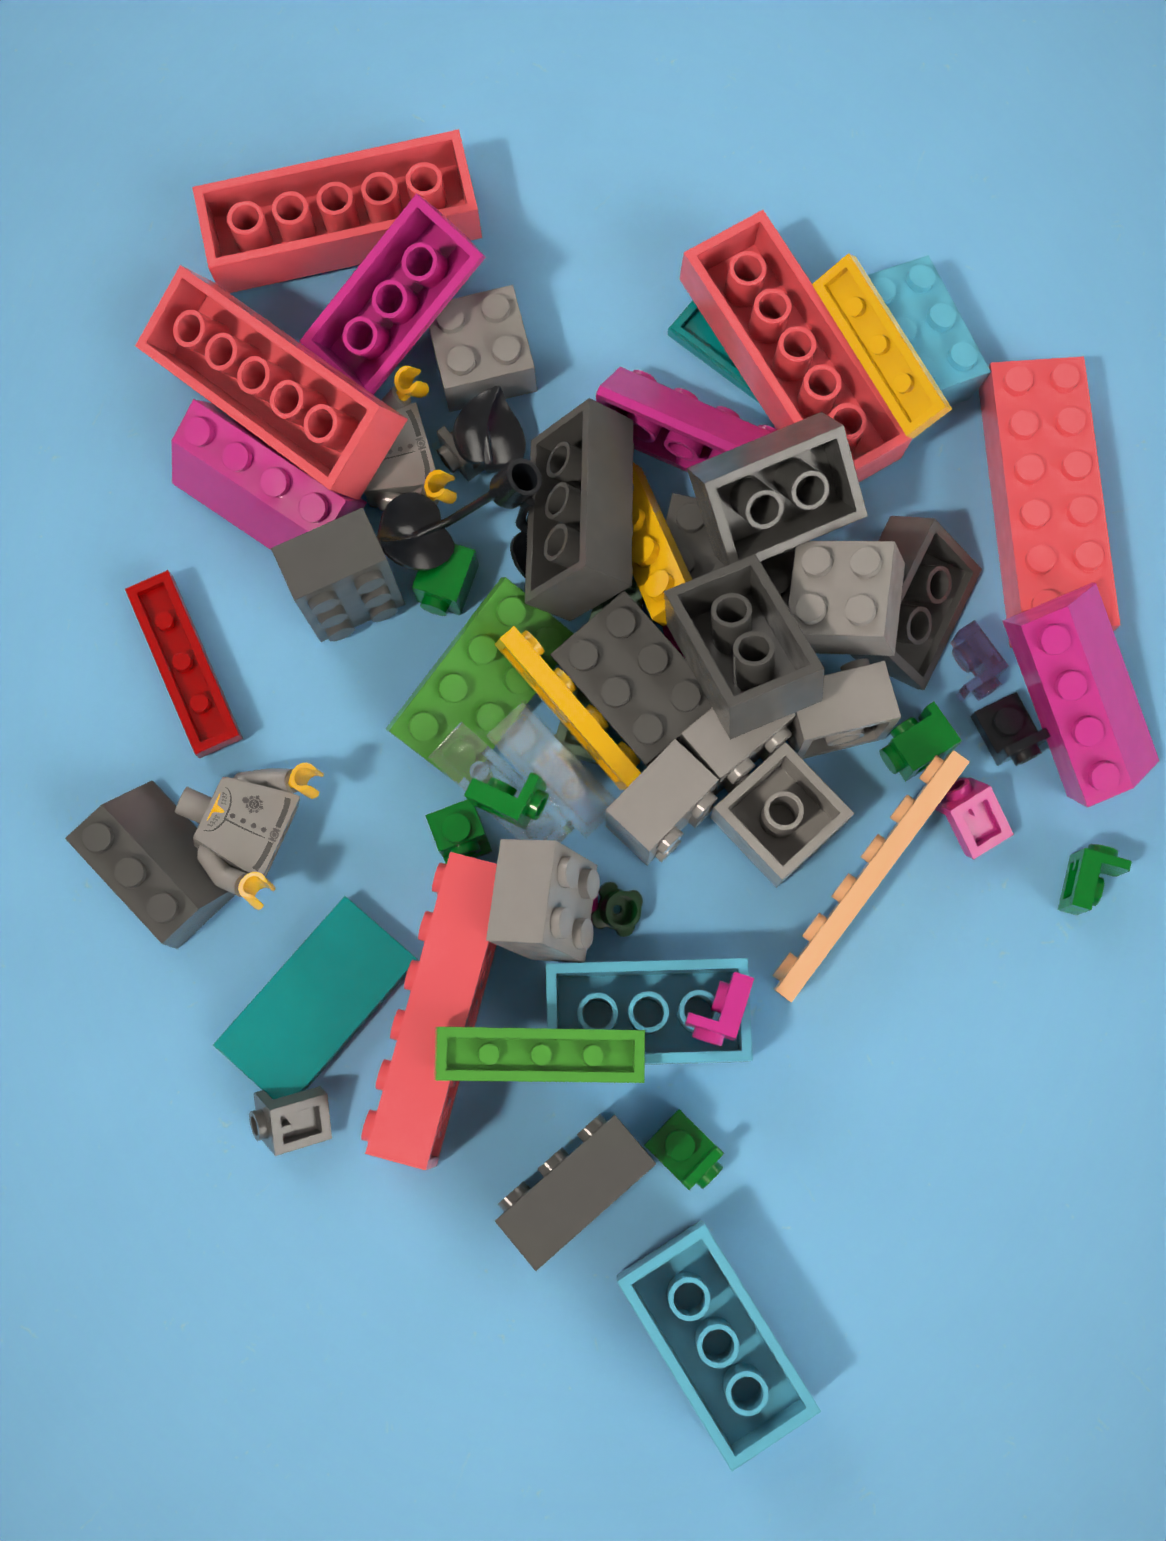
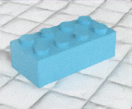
M748 958L546 964L547 1028L645 1030V1065L753 1061L750 994L737 1037L734 1041L724 1038L722 1046L713 1045L693 1038L694 1028L685 1025L689 1012L718 1021L720 1013L712 1011L711 1008L719 982L721 980L730 983L734 972L749 976Z
M702 1220L616 1275L618 1285L731 1471H734L821 1412Z

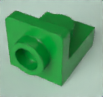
M531 772L518 798L514 797L517 789L493 777H490L487 784L472 778L464 796L472 805L526 830L531 819L536 821L541 816L547 804L549 794L545 792L547 784L542 777Z
M1090 844L1088 848H1083L1071 854L1058 910L1073 915H1079L1092 910V905L1096 906L1099 903L1104 890V878L1099 877L1100 873L1117 877L1130 871L1132 861L1117 857L1118 850L1098 844Z
M680 1109L644 1144L688 1190L695 1184L704 1189L723 1169L718 1160L724 1152Z

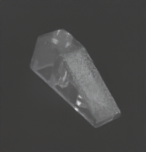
M524 699L487 733L486 737L526 779L531 772L542 777L547 784L545 792L549 794L548 801L585 838L606 821V809L616 800L614 796Z
M462 722L428 757L464 792H466L472 778L487 784L490 777H493L517 789L514 797L518 798L526 782L525 778ZM549 800L538 820L531 819L526 830L487 812L516 840H556L561 843L574 829L568 817Z

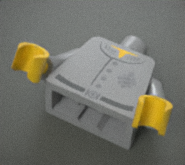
M412 366L399 368L394 377L395 386L382 398L384 403L408 420L364 491L369 506L378 507L381 511H384L387 504L395 497L407 492L425 495L436 505L439 501L453 504L457 499L456 492L444 489L448 482L455 480V476L435 469L417 403H411V396L422 398L429 392L427 383L422 381L413 383L414 378L421 373V370Z
M306 762L300 763L294 769L268 768L239 772L233 778L222 777L213 797L189 787L184 789L176 806L175 813L199 823L193 837L194 846L198 849L197 860L215 886L243 897L257 910L263 908L264 905L255 895L262 888H269L271 891H275V886L266 876L299 807L300 796L294 793L299 791L308 798H317L319 791L307 785V783L314 776L323 777L324 773Z

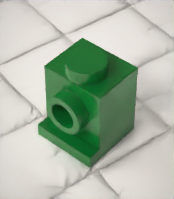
M934 701L924 708L918 717L920 722L913 716L895 727L890 732L893 739H891L887 746L879 750L880 756L887 768L893 774L899 772L905 782L925 770L936 755L944 758L962 742Z
M468 799L425 815L438 851L444 858L445 864H447L450 852L478 858L492 852L476 806L472 805Z

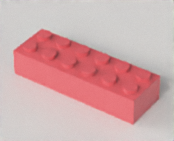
M459 129L192 187L208 268L215 283L228 293L360 265L416 193L437 208L470 240L482 238L478 207Z
M764 210L755 213L684 252L680 273L681 283L776 430L820 412L843 424L859 482L902 458L913 438L907 437L812 286L811 281Z
M181 265L135 345L327 489L360 500L408 420L219 285Z
M1084 356L991 362L989 365L991 373L979 387L1006 619L1090 583H1096L1114 632L1120 626Z
M450 852L447 864L441 862L438 864L432 884V892L437 893L435 908L433 912L426 911L424 913L418 934V940L424 941L420 961H411L405 978L404 989L410 990L406 1010H397L390 1032V1039L397 1040L392 1060H383L376 1081V1089L383 1091L379 1106L376 1111L369 1110L363 1126L361 1140L368 1142L365 1154L422 1170H428L437 1166L460 1081L434 1080L436 1027H475L497 947L496 944L486 941L497 867L496 863Z

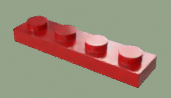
M166 570L125 588L195 755L198 758H202L242 740L241 732L173 575Z

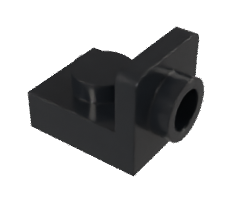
M1017 692L975 711L970 716L997 766L1011 759L1015 766H1019L1042 754L1039 746L1051 737L1046 728L1040 731L1037 730Z

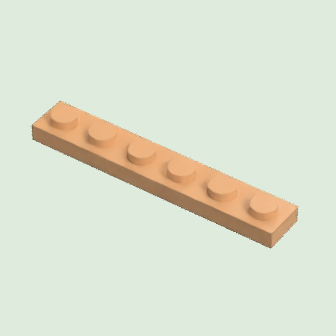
M954 750L944 760L938 755L932 759L919 777L926 785L915 799L908 794L903 798L890 816V819L897 824L886 838L877 834L861 855V858L868 862L857 878L849 873L846 875L831 896L838 901L837 905L827 918L818 913L802 935V937L809 941L798 957L790 952L774 972L773 977L779 980V983L774 988L775 991L792 1003L970 761Z

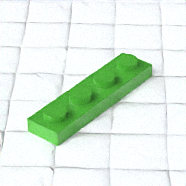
M436 1027L435 1081L644 1083L645 1030Z

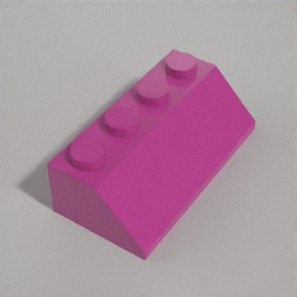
M416 193L299 342L374 395L486 257L437 208Z
M619 367L599 386L596 392L597 402L633 420L634 449L688 472V467L777 431L768 425L756 426L740 419L736 412L727 407L717 406L714 408L698 401V398L688 390L682 388H675L673 390L659 384L654 377L641 370L630 371Z
M193 399L171 440L172 484L270 550L272 547L362 507L364 509L367 503L361 498L357 500L327 489L213 403Z
M1090 583L1003 620L1042 729L1046 728L1051 736L1047 739V743L1067 797L1086 807H1090L1133 789L1159 762V758L1097 584Z

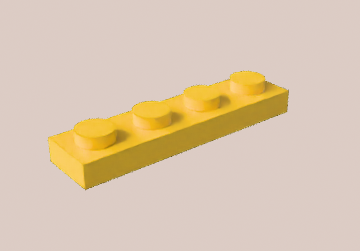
M848 253L812 284L907 437L914 439L952 410L947 399L855 256Z
M633 462V576L651 619L664 627L667 625L664 591L688 582L692 578L643 469Z
M513 626L495 643L499 651L620 790H625L641 774L636 767L640 764V760L632 749L622 741L616 744L605 732V729L609 726L605 718L592 705L589 704L585 708L573 694L577 689L573 681L559 667L554 671L541 657L545 652L543 647L529 631L525 630L523 633H520Z

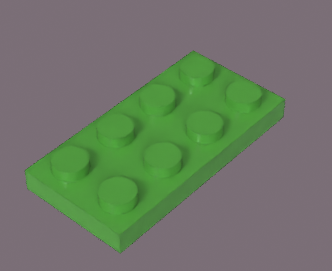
M506 577L500 578L386 727L387 731L462 788L470 781L536 693L499 651L495 643L513 626L520 633L527 630L543 647L545 652L541 657L553 670L557 663L550 654L574 634L550 613L525 604V593Z

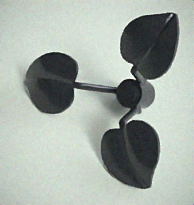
M495 386L483 391L468 402L460 411L453 427V440L459 455L471 464L484 463V469L487 473H497L491 479L490 490L442 520L437 505L425 495L407 492L395 497L387 504L382 513L376 536L384 554L394 563L418 571L431 570L441 566L451 557L455 548L454 541L445 528L453 525L490 501H494L498 506L508 509L520 506L515 523L521 532L511 540L510 552L517 570L526 578L527 513L529 508L535 504L531 496L541 488L542 477L537 466L530 460L523 458L526 452V442L522 427L507 404L501 386Z

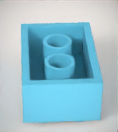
M929 255L869 274L868 277L950 406L969 400L991 371Z

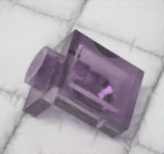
M974 620L960 629L950 642L954 648L952 649V654L957 664L966 673L972 672L975 678L963 685L956 694L961 703L972 695L978 701L990 695L1002 685L998 678L1009 667Z

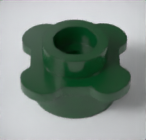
M613 882L602 884L598 892L600 895L598 907L591 913L593 926L598 929L605 927L614 929L617 935L621 937L631 935L641 917V906L643 903L641 894L636 890H620ZM615 905L620 907L618 914H615L613 911Z

